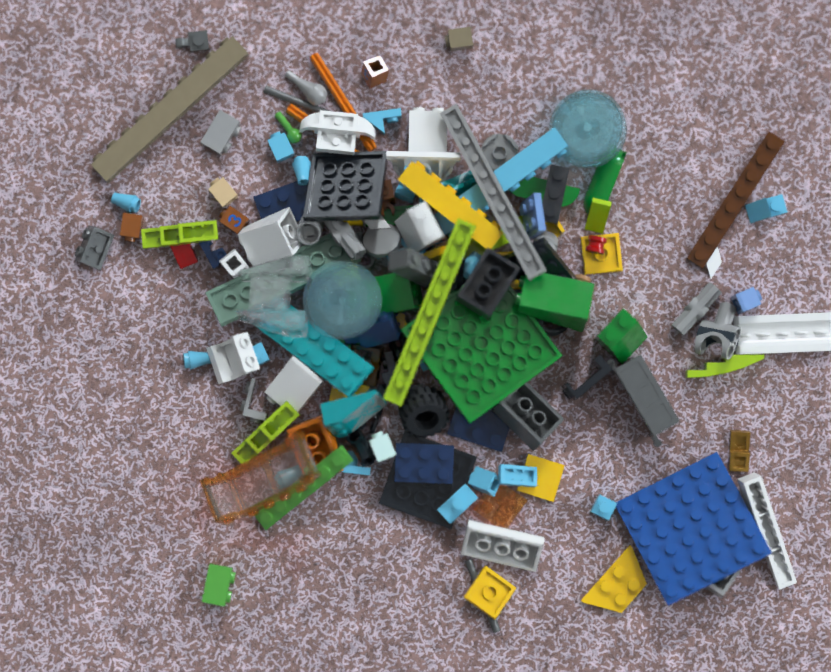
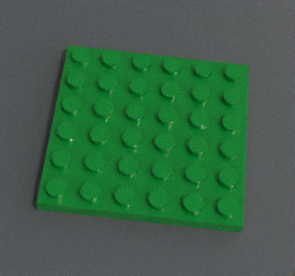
M511 286L508 287L488 320L455 300L462 287L448 295L422 357V361L469 424L563 356L534 317L517 312L518 305H515L517 294ZM415 320L400 330L407 340Z

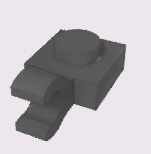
M207 30L188 32L189 38L175 39L176 48L190 47V52L209 50Z

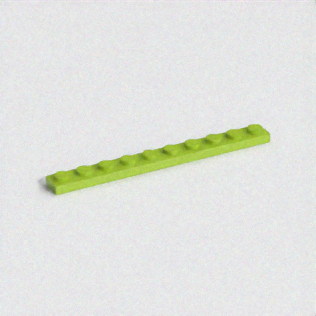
M459 218L457 219L383 399L399 406L403 405L472 239L476 225Z

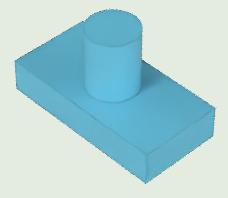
M347 451L354 461L347 465L342 472L370 475L371 468L357 466L358 459L354 451Z
M500 464L498 465V485L536 487L537 467Z
M464 484L437 510L451 524L478 499V496Z

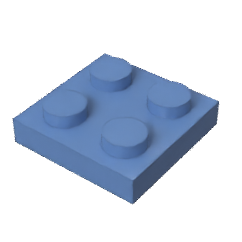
M533 193L521 202L519 208L520 215L523 216L522 226L530 240L535 239L546 231L541 193Z

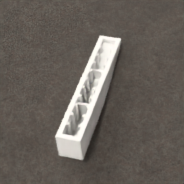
M754 472L738 478L737 481L744 502L772 551V554L765 558L778 589L780 590L797 583L762 477Z

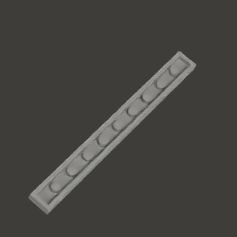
M455 104L441 112L440 114L528 279L532 280L547 272L460 108Z

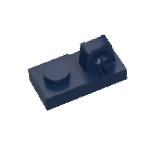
M212 241L199 242L214 270L220 268L221 262L219 260L227 255L224 249L219 248L211 251Z

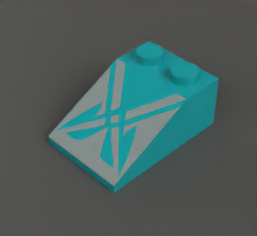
M377 390L322 403L321 410L324 426L335 437H345L348 433H352L383 409L387 403Z

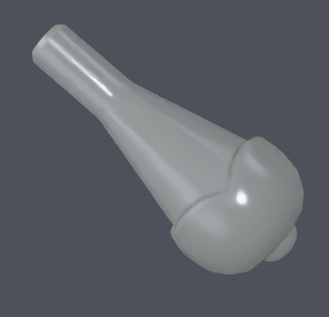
M291 71L286 72L285 77L297 85L310 104L318 106L326 101L327 90L324 86L301 79Z

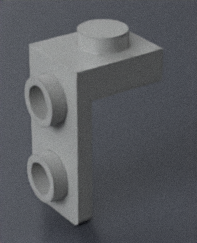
M252 378L251 382L247 381L245 392L248 394L246 400L242 401L240 411L243 412V416L250 417L251 422L261 424V421H266L268 414L249 409L256 384V379Z

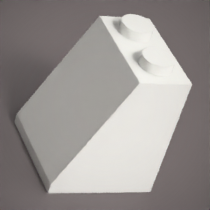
M425 201L407 210L394 221L407 247L418 253L446 238L431 207Z
M290 207L247 225L238 233L239 242L244 247L247 259L253 268L291 257L301 247L302 243L296 237L298 224Z
M292 356L265 390L267 394L266 399L273 405L277 402L280 406L288 401L299 413L324 381L296 357Z

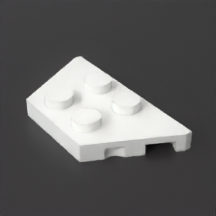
M386 151V159L390 160L393 170L399 177L403 173L405 165L408 166L411 161L416 163L418 160L427 167L424 171L430 175L432 172L442 179L441 183L446 181V177L453 171V166L456 162L460 161L461 152Z

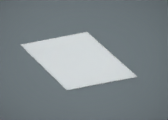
M381 215L380 220H364L370 229L391 228Z
M718 247L706 263L710 278L713 277L722 263Z

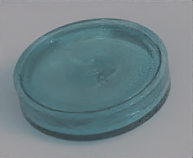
M581 90L568 95L556 106L550 119L549 131L555 127L569 146L566 149L567 153L562 158L578 167L593 168L608 163L621 151L627 136V122L621 107L611 96L597 90Z
M335 261L321 266L310 276L303 293V307L308 321L318 332L329 338L349 339L362 335L374 325L381 310L382 295L377 280L368 269L354 262Z

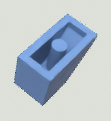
M754 287L730 297L733 305L737 308L738 315L761 305L760 301L762 300L758 289L755 290Z

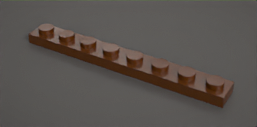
M770 131L767 133L687 256V260L703 269L785 142Z

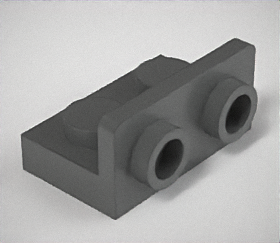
M89 225L83 231L81 246H78L75 251V261L101 270L115 235Z

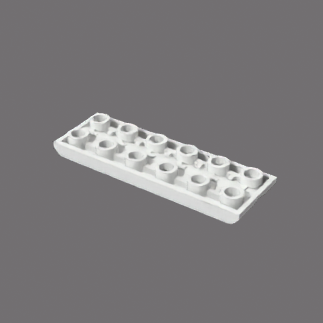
M831 312L735 316L733 318L734 325L741 328V336L735 350V355L831 351Z

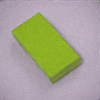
M597 198L592 199L585 230L603 234L612 202Z

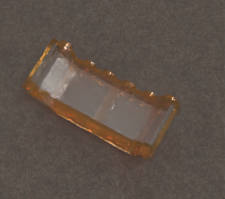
M295 431L287 435L288 438L284 439V442L225 473L216 474L217 476L211 479L207 476L199 480L215 523L228 525L246 516H256L259 514V510L272 508L275 506V502L288 500L291 498V494L295 492L301 493L308 489L307 486L313 484L320 477L321 473L316 468L306 443L307 438L304 432Z

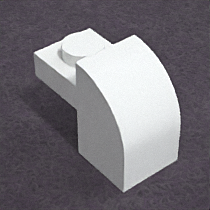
M235 249L219 260L234 279L251 271V268Z

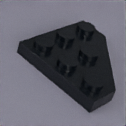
M544 237L532 243L547 270L546 274L576 280V276ZM512 252L503 256L520 267L514 278L515 280H520V276H524L525 271L516 254Z

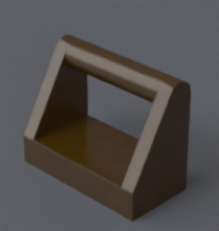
M352 343L350 350L356 354L358 349L372 352L370 365L374 367V370L361 385L377 386L384 347L373 346L364 348L361 344Z

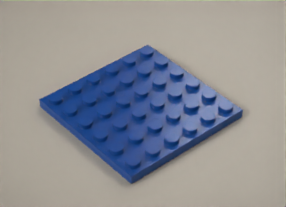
M717 452L616 502V509L667 606L772 554Z

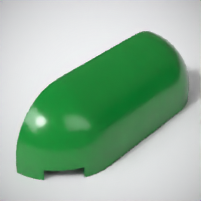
M614 149L607 151L599 159L583 201L584 210L587 215L593 198L608 201L627 152Z
M533 177L529 181L524 179L519 183L521 186L512 192L515 196L528 198L533 193H541L543 203L547 180ZM566 185L561 207L573 203L579 195L580 188Z

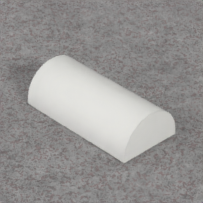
M469 520L461 555L536 572L544 545V537Z

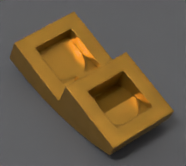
M730 430L729 471L749 472L750 431Z

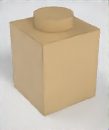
M224 177L221 179L216 178L210 183L211 187L208 190L223 208L239 197Z

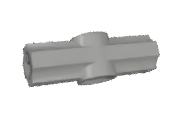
M322 221L330 231L336 244L339 247L342 246L352 261L363 257L366 250L356 238L353 229L347 222Z
M709 282L685 306L684 311L671 326L684 336L696 321H699L707 313L709 307L722 292Z

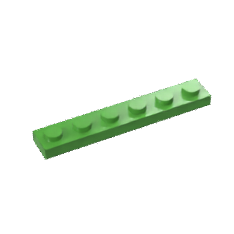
M341 445L254 516L265 530L269 529L354 460Z

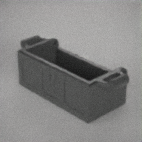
M639 355L618 368L614 365L613 359L607 360L606 362L613 369L611 370L612 374L618 376L651 433L648 435L651 437L653 445L660 447L662 441L658 439L657 435L679 423L680 420L643 357Z

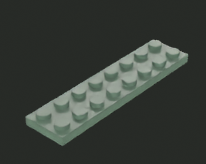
M329 233L319 238V241L313 245L300 247L291 257L262 265L205 293L221 327L317 282L320 277L326 278L360 262L361 259L352 261L342 246L339 247Z

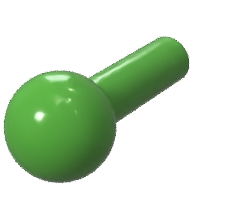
M281 111L276 113L275 117L286 130L289 142H300L302 133L299 132V129L293 128Z

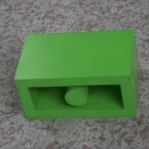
M209 564L202 602L224 607L226 602L230 603L232 591H229L230 583L234 584L236 572H233L232 567Z

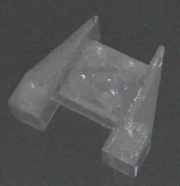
M287 256L240 270L239 274L242 281L251 283L249 309L236 310L239 320L287 337H307V314L305 311L290 310L292 282L311 283L312 264L309 256Z

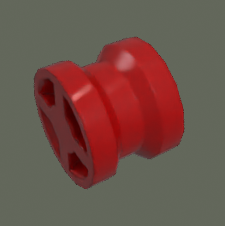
M588 235L589 244L586 246L585 251L604 255L605 250L603 247L607 239Z

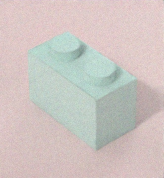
M382 431L371 435L372 439L368 441L377 462L396 455L387 433L383 434Z

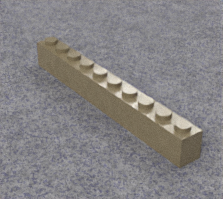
M233 36L230 39L228 37L219 44L221 47L218 50H212L205 57L207 60L202 64L198 63L195 65L188 77L184 76L177 82L178 86L175 89H169L159 103L156 101L150 106V111L145 116L142 114L135 120L136 124L132 128L127 127L121 133L122 137L117 141L113 140L110 142L103 154L99 153L92 159L93 163L91 165L107 183L111 182L249 56L248 52Z

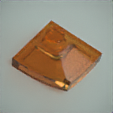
M500 485L494 497L484 493L473 510L495 526L508 528L528 500L508 486Z

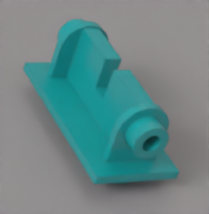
M471 170L443 181L441 184L445 187L450 185L457 191L455 195L459 196L476 185L477 182Z

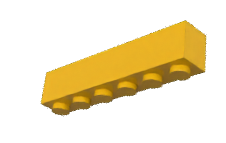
M418 160L416 163L411 161L398 180L452 223L456 224L459 218L476 225L472 238L484 248L492 249L503 235L501 226L494 220L492 223L486 219L487 214L479 208L474 210L470 207L472 203L464 196L461 199L456 196L455 193L457 191L450 185L446 187L440 183L442 179L432 172L430 175L424 171L427 167Z

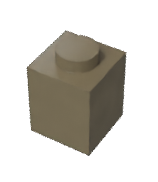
M471 26L449 29L448 35L444 36L446 47H450V51L473 48Z

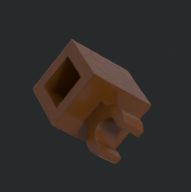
M391 179L385 180L381 207L382 217H385L384 211L386 209H390L392 215H395L393 204L396 203Z

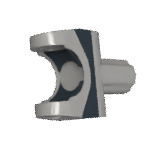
M727 302L720 303L714 321H701L695 340L696 354L702 355L711 344L720 343L723 347L722 359L729 360L733 356L741 336L740 326L731 325L737 310L736 306Z

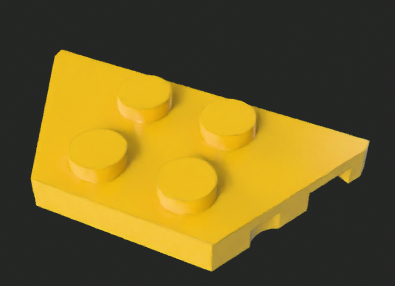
M631 545L624 550L581 599L583 603L622 613L647 585Z

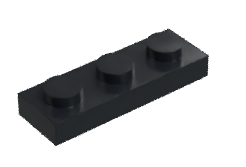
M552 164L550 166L542 203L545 223L558 225L570 168Z

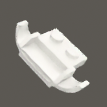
M320 110L318 113L305 117L301 121L299 132L302 133L305 130H314V134H318L317 152L354 155L356 138H360V135L368 136L375 140L376 136L374 126L366 119L358 116V114Z

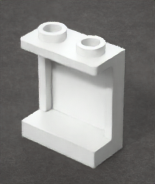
M416 107L413 110H409L408 151L447 152V126L440 114L444 111L443 108H432V111H425V108Z
M248 332L232 336L227 341L206 348L218 384L235 380L260 369Z

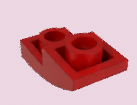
M191 244L170 246L180 269L198 262Z

